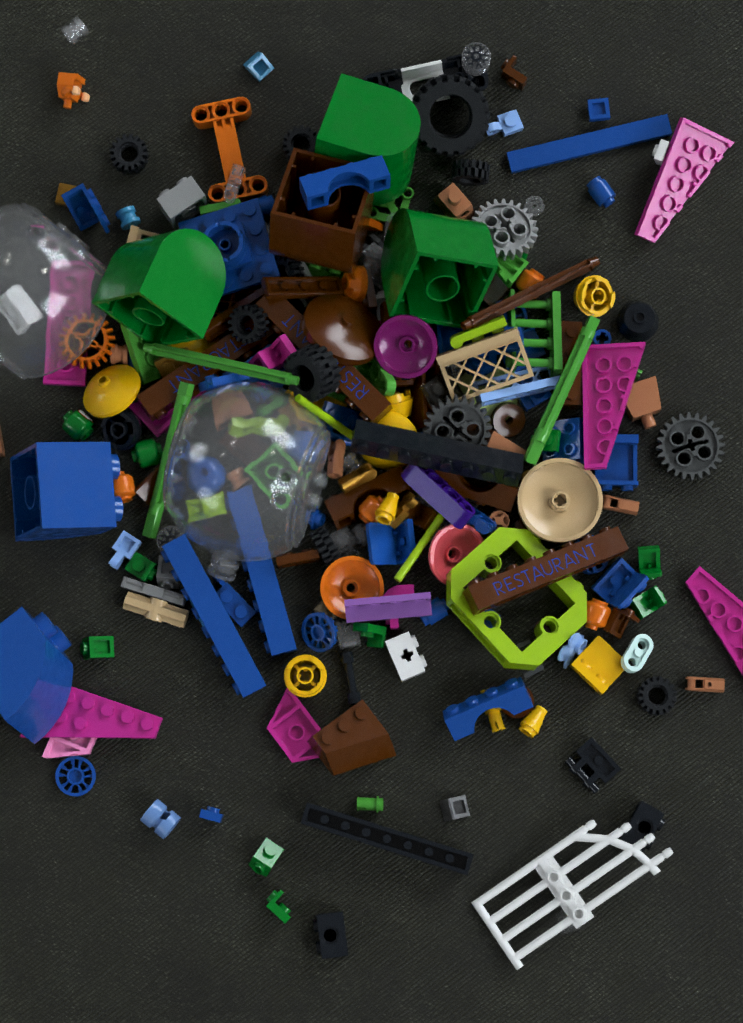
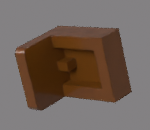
M513 55L510 60L507 58L501 66V78L506 80V83L511 88H518L522 91L527 84V77L513 68L517 61V57Z
M418 502L414 508L408 511L410 515L406 519H413L414 526L426 531L438 513Z
M613 608L603 630L613 637L621 639L629 620L639 623L640 619L634 615L635 611L629 608Z

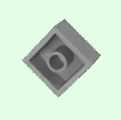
M192 176L181 178L175 187L170 190H163L157 198L162 213L174 230L179 227V222L192 219L199 214L200 206L208 205L205 194Z

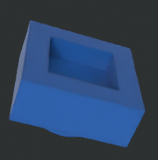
M608 98L587 100L589 122L610 120Z
M207 806L206 810L201 809L199 817L222 823L224 814H220V809Z

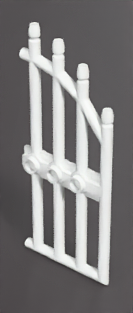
M593 819L471 903L515 969L518 970L524 966L520 961L522 958L571 924L577 929L594 917L591 912L593 909L645 873L650 871L653 876L659 873L661 870L657 865L674 853L670 847L666 848L662 853L649 859L640 850L653 842L655 836L652 833L647 834L643 839L638 840L632 845L618 839L623 833H627L632 828L629 822L624 823L620 828L615 829L608 835L589 834L588 831L597 825ZM575 841L595 843L562 867L553 857ZM608 845L624 850L575 885L566 876L567 873ZM632 855L643 864L588 903H585L579 895L580 891ZM536 869L543 880L490 916L483 905ZM548 887L555 898L502 934L495 923ZM558 906L562 907L567 915L566 918L517 952H514L508 943L509 940Z

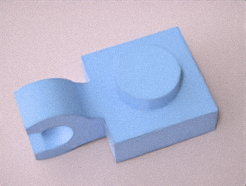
M517 110L498 115L496 118L497 122L488 124L489 127L486 133L488 136H492L502 132L503 136L506 137L522 131L524 127Z
M123 530L112 546L116 553L109 561L110 566L118 570L125 557L131 560L142 542Z

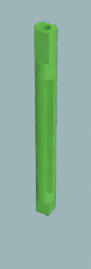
M588 316L585 325L582 327L524 455V462L536 466L596 334L595 331L600 319Z
M180 381L152 499L142 533L143 536L152 539L157 538L195 386L188 382Z

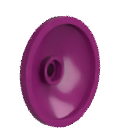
M397 315L388 319L380 326L374 339V352L379 364L389 374L399 378H415L422 375L432 366L437 356L438 344L434 331L425 321L413 315ZM406 340H409V341L412 342V346H411V347H408V346L406 345V343H405Z

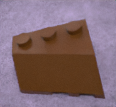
M363 699L307 741L333 776L397 756L388 732Z

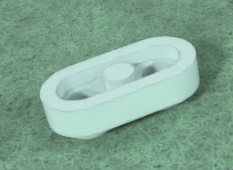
M639 634L635 636L621 657V666L627 673L639 671L652 652L653 641L648 635ZM638 643L642 645V649L638 647ZM628 660L632 661L633 666L629 665Z

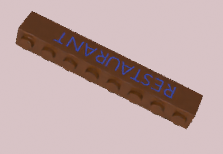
M264 295L256 303V305H259L258 308L262 307L264 309L262 314L267 313L268 316L265 317V320H269L273 324L271 326L273 331L278 336L286 334L295 349L299 350L310 344L302 329V315L286 299H265ZM337 363L341 368L339 372L341 380H339V387L334 392L336 394L341 392L346 397L344 399L346 404L350 408L356 407L360 411L358 415L363 421L378 423L392 409L391 403L353 365Z
M252 319L244 323L245 329L249 332L254 328ZM270 322V324H266L269 327V331H265L267 335L262 337L260 341L246 344L242 343V341L238 342L236 341L237 337H232L231 335L234 333L233 331L201 353L239 362L244 360L245 362L255 355V352L263 349L268 344H272V341L279 336L271 328L273 324ZM185 363L137 395V401L152 422L156 419L161 420L175 406L180 381L195 385L192 397H195L201 393L198 383L205 381L204 377L217 374V377H219L226 371Z
M610 526L599 530V534L592 536V534L585 535L580 538V542L574 544L573 541L562 545L560 550L550 549L544 552L540 558H536V556L530 557L524 561L525 564L520 566L513 564L505 568L506 571L499 574L496 571L487 575V579L483 581L476 579L469 582L463 594L473 616L622 556L629 548L619 527L617 526L612 529Z

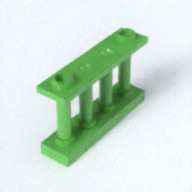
M510 289L508 296L504 299L514 295L515 289ZM552 291L549 299L530 300L516 307L545 309L549 311V318L546 320L516 319L515 308L507 312L508 327L546 328L549 331L547 339H523L524 347H541L550 350V357L547 359L528 358L531 367H547L550 370V377L559 376L563 370L560 291ZM516 351L508 353L516 357ZM506 356L505 367L509 368L510 371L515 360ZM517 361V363H516V365H515V367H514V369H513L512 372H513V373L515 372L517 366H526V365H524V364H522V363H520V362Z

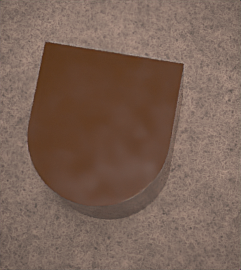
M293 148L270 213V254L350 274L355 272L367 235L374 193L369 194L359 186H343L331 194L329 205L308 211L300 193L299 177L351 163L350 161Z

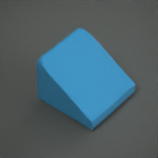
M256 52L243 64L259 82L274 69L262 52Z

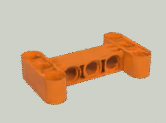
M236 97L198 105L191 112L195 127L198 129L214 127L226 182L212 185L209 188L208 196L211 204L237 198L242 203L264 195L267 196L269 192L268 183L263 176L256 175L246 178L235 128L236 122L245 121L252 114L251 104L245 97ZM244 105L247 107L244 112L237 111L239 106ZM219 110L227 111L224 116L216 115ZM200 114H205L207 116L202 121L196 119L197 116ZM256 184L264 185L261 191L253 189ZM237 188L244 190L241 195L233 194V191ZM217 192L224 194L219 200L213 198V195Z

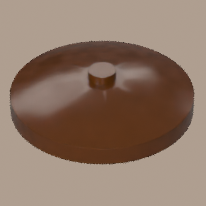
M325 294L314 298L307 305L302 316V329L310 344H319V348L322 346L327 347V352L331 351L333 357L337 358L338 363L344 365H362L376 357L374 339L381 324L377 317L367 307L363 306L362 303L343 295Z

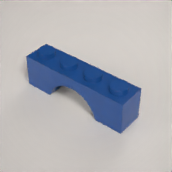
M382 155L369 157L362 161L351 162L343 166L299 177L300 193L309 211L329 205L331 194L343 186H359L369 194L389 189L390 173Z
M520 676L518 678H511L505 684L498 687H491L480 695L470 696L464 702L452 704L442 712L444 721L454 741H457L474 733L477 718L486 710L502 708L516 715L534 706Z

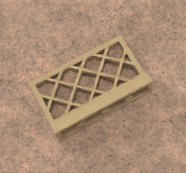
M518 327L488 336L479 341L463 345L459 349H452L436 356L452 400L455 394L453 389L456 383L468 388L465 394L468 400L471 397H476L482 393L490 392L534 376ZM514 342H518L520 348L517 357L505 352L508 345ZM495 350L501 353L497 364L485 359L489 351ZM485 353L484 356H483V358L480 357V356H477V355H480V354ZM521 353H522V356H523L524 361L521 360V359H519ZM503 355L515 360L510 371L499 366ZM474 357L481 360L477 371L465 366L469 358ZM465 360L464 363H463V365L457 363V362H460V361ZM517 361L526 365L527 374L520 376L512 372ZM483 362L495 367L490 378L478 373ZM452 364L460 367L457 378L448 375L445 367ZM497 368L508 373L504 382L499 383L492 379ZM463 369L475 374L470 385L458 380ZM476 376L488 380L484 389L479 390L472 386ZM450 379L455 381L453 386L451 385ZM490 382H492V383L495 384V385H492V386L488 387L489 384H490ZM470 389H472V390L475 391V392H472V393L468 394L469 391H470Z

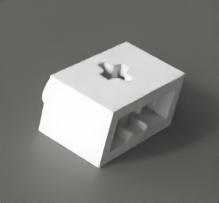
M408 631L385 641L401 682L425 673L424 667L427 666L423 654L419 655L416 650L419 644L415 635L410 636ZM405 650L413 654L409 662L401 658Z

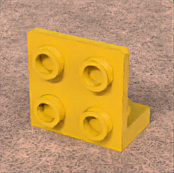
M597 636L570 664V667L600 696L624 671L620 662L622 656L601 636Z

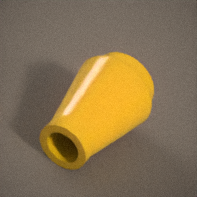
M388 492L375 511L377 522L383 525H390L391 522L395 521L399 496L396 493Z
M536 705L520 722L519 730L526 736L534 738L540 731L547 710L540 705Z

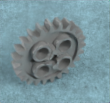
M504 198L501 203L494 199L493 205L488 201L485 207L480 205L479 210H475L474 216L471 219L472 221L483 222L488 226L496 257L502 256L503 261L506 260L507 256L514 260L515 254L519 258L522 257L523 252L528 254L529 249L533 248L536 242L538 227H535L537 220H532L533 213L527 214V207L520 209L521 203L515 206L513 205V200H511L508 204Z

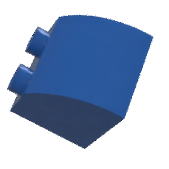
M36 442L10 458L15 541L53 540L101 534L117 527L116 522L121 521L123 517V502L120 496H114L113 479H118L120 474V460L117 454H111L110 442Z
M20 607L0 623V714L7 723L32 743L36 744L57 722L68 701L73 680V664L64 651L72 646V644L57 625L54 626L44 612L39 613L33 618L23 607Z

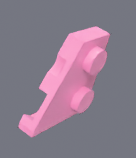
M49 738L42 757L48 759L90 755L97 738Z

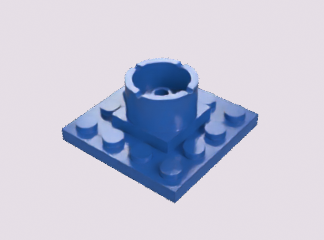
M258 198L178 223L179 229H194L204 233L218 247L226 268V283L222 296L260 285L263 277H281L275 255L269 253V234Z

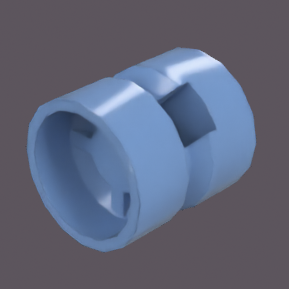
M157 799L144 813L140 821L149 828L154 827V832L164 840L178 824L181 817L173 810L167 811V806Z

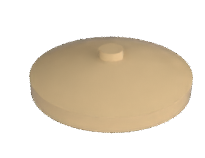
M553 458L540 462L525 475L517 494V507L522 522L535 536L547 542L568 543L582 538L593 529L602 512L603 494L597 478L590 470H585L583 464L567 458Z

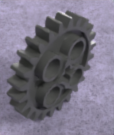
M454 394L453 400H450L447 395L446 402L443 403L438 399V407L431 405L433 413L426 412L429 419L423 420L424 425L427 426L422 428L423 433L453 440L461 439L463 442L477 445H488L485 437H491V433L487 431L492 429L491 424L487 423L491 419L489 415H486V408L481 409L482 404L480 401L474 405L475 400L473 397L467 401L465 394H463L461 399H458L457 394ZM454 411L462 412L459 417L451 416ZM446 416L457 428L461 427L462 432L470 437L471 440H467L458 429L454 430L452 424L443 419V417ZM470 424L477 425V428L475 430H467V427ZM440 426L447 427V430L445 432H437V429Z
M690 412L687 413L686 418L680 413L678 421L671 417L672 425L665 422L664 427L666 430L660 429L659 433L663 437H657L656 439L657 442L661 443V445L655 448V450L661 451L657 458L664 459L661 466L668 465L669 467L666 472L668 473L673 470L674 478L681 474L682 480L689 476L690 481H693L696 475L701 480L702 473L709 476V468L715 471L717 467L714 463L720 464L722 462L718 456H723L725 452L719 450V448L724 447L725 443H720L719 440L724 436L716 434L720 428L713 429L714 421L707 423L706 415L701 420L699 419V413H696L694 418L691 417ZM699 429L702 437L695 438L692 435V430ZM672 436H680L682 439V443L678 445L674 444L672 442ZM704 440L708 441L707 444L695 446L692 451L690 448H687L677 453L672 452L674 449L686 447L688 442L690 445H694ZM699 449H706L709 454L708 458H701L698 453ZM678 456H687L689 460L688 464H681L678 460Z

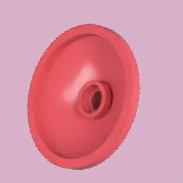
M449 524L436 533L429 547L428 561L430 569L437 580L446 585V575L484 541L480 533L467 524L463 529H458Z

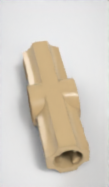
M129 591L124 599L122 608L143 615L144 618L159 623L165 622L179 628L185 627L189 615V610L170 605L168 602L154 597L148 598Z

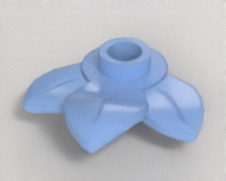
M578 632L574 633L569 638L568 644L564 645L559 651L557 660L559 662L564 661V669L570 665L575 655H580L587 646L588 640Z

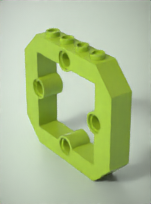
M499 527L446 575V605L504 668L535 670L587 622V592L584 590L582 583L575 580L572 576L548 585L569 609L559 619L553 616L542 618L534 628L537 639L524 651H521L500 629L501 618L496 612L484 611L473 616L463 594L464 588L478 575L487 579V575L499 571L502 566L500 556L512 546L525 561L533 556L540 558L544 552L550 550L541 544L540 538L527 529ZM485 562L491 563L493 569H488ZM484 620L490 621L492 628H488L484 624ZM543 626H549L551 633L546 632Z

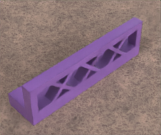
M431 592L344 600L346 623L432 616Z

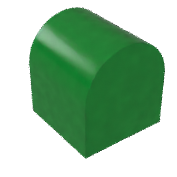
M341 73L318 132L314 153L350 162H358L369 157L382 155L390 173V188L374 192L373 205L389 203L401 196L410 183L421 127L419 112L413 102L401 92Z
M405 208L399 209L389 224L381 258V279L389 317L413 315L426 323L461 328L460 323L477 313L499 266L488 226L483 222Z
M179 229L132 241L121 246L111 258L91 303L147 343L171 345L203 339L224 292L226 283L225 263L216 244L207 235L194 229Z

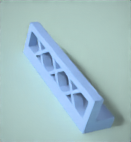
M547 367L532 368L533 373H536L535 376L529 378L532 380L531 382L525 384L516 382L508 388L482 393L476 396L475 399L476 402L480 401L483 407L555 389L560 375L540 380L537 378L539 372L548 369ZM526 369L514 373L521 376L527 374L528 370ZM508 374L496 376L492 379L497 382L504 381ZM488 380L475 381L472 386L479 389L478 386L487 385Z

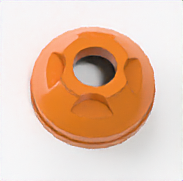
M357 265L353 274L344 273L340 281L344 295L361 303L365 299L368 290V274L364 266Z

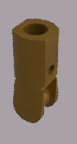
M364 463L355 471L337 481L341 490L346 494L358 486L375 479L377 471L370 463Z

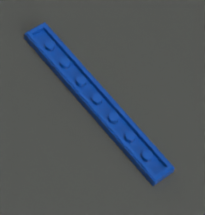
M664 114L506 152L511 174L671 136L672 130L668 115Z

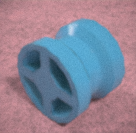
M127 206L116 212L115 215L121 221L120 226L122 230H128L131 228V225L137 226L141 223L140 218L135 214L136 209L134 206Z

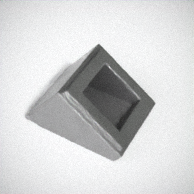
M465 795L440 800L445 822L470 816Z

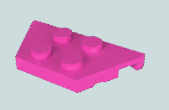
M286 688L267 729L292 763L319 758L307 741L320 731L321 728L298 697Z

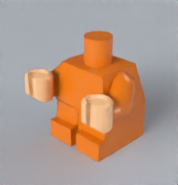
M58 73V97L64 101L63 108L71 109L72 102L78 103L80 99L83 102H89L90 95L81 91L86 79L78 73Z

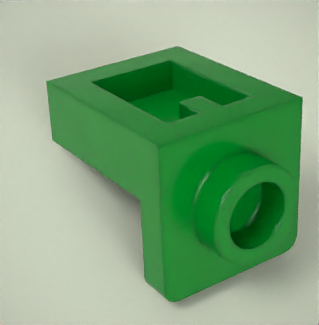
M135 552L125 570L147 583L155 578L158 565Z
M370 623L353 624V631L361 632V637H367V647L384 648L387 627Z
M89 636L83 638L80 644V652L83 655V659L115 657L114 637Z
M274 890L266 899L269 902L266 907L286 924L291 918L289 915L291 910L282 902L279 905L276 903L284 891L280 890L277 892Z

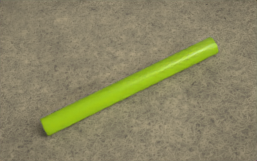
M301 394L295 396L294 400L352 440V430Z
M440 513L435 517L394 576L397 582L401 583L445 518Z

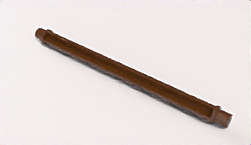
M597 257L583 260L467 317L466 320L460 323V326L464 331L470 328L473 329L593 270L594 267L600 264V261Z

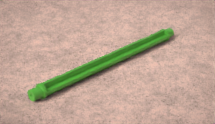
M146 342L143 346V351L151 355L269 380L275 383L297 386L300 381L299 376L285 371L158 343L151 344Z

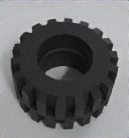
M309 344L290 354L286 358L287 362L283 365L285 372L300 377L297 386L288 385L290 392L293 391L294 396L301 394L311 402H316L333 393L340 385L341 375L339 372L341 368L337 364L338 360L333 357L331 351L327 352V347L325 346L319 348V344Z

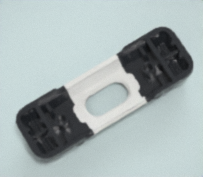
M470 53L454 55L446 59L401 69L371 73L363 79L397 90L411 101L413 95L411 94L410 86L413 82L432 77L435 78L442 74H456L465 77L476 84L481 91H484L489 84L486 66L482 60H479L478 63L483 68L478 65L476 69V61L473 62V69L471 64L467 66L473 60L471 58L467 60L463 56L471 57ZM475 54L474 58H479V55ZM447 95L439 98L435 102L459 97Z

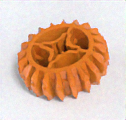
M82 313V319L80 320L77 315H74V323L69 319L66 321L69 328L61 327L66 334H59V338L65 341L59 342L58 345L66 348L60 352L62 355L68 354L65 358L67 362L73 359L72 366L74 367L79 362L80 369L85 368V363H87L89 369H92V363L94 362L97 367H100L99 360L102 359L106 363L108 360L104 355H112L108 348H114L115 344L109 341L115 340L116 337L109 334L114 330L112 327L106 328L109 324L107 320L101 323L102 316L100 315L95 320L94 313L89 314V319H87L85 313ZM92 325L86 332L75 331L81 326ZM98 328L104 336L103 346L95 341ZM71 336L79 341L76 354L71 349ZM89 336L93 344L90 343L85 346L81 338L84 339V337L87 338ZM88 350L99 351L91 357H82Z

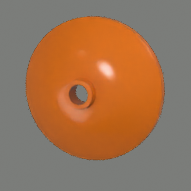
M345 556L332 562L324 571L320 581V594L324 605L331 613L346 619L344 600L383 596L384 582L378 568L375 565H371L369 560L359 556ZM348 584H352L354 586V590L352 592H349L347 590Z

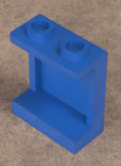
M617 434L607 469L594 470V475L602 491H612V488H621V491H633V488L638 487L637 445L639 443V434Z

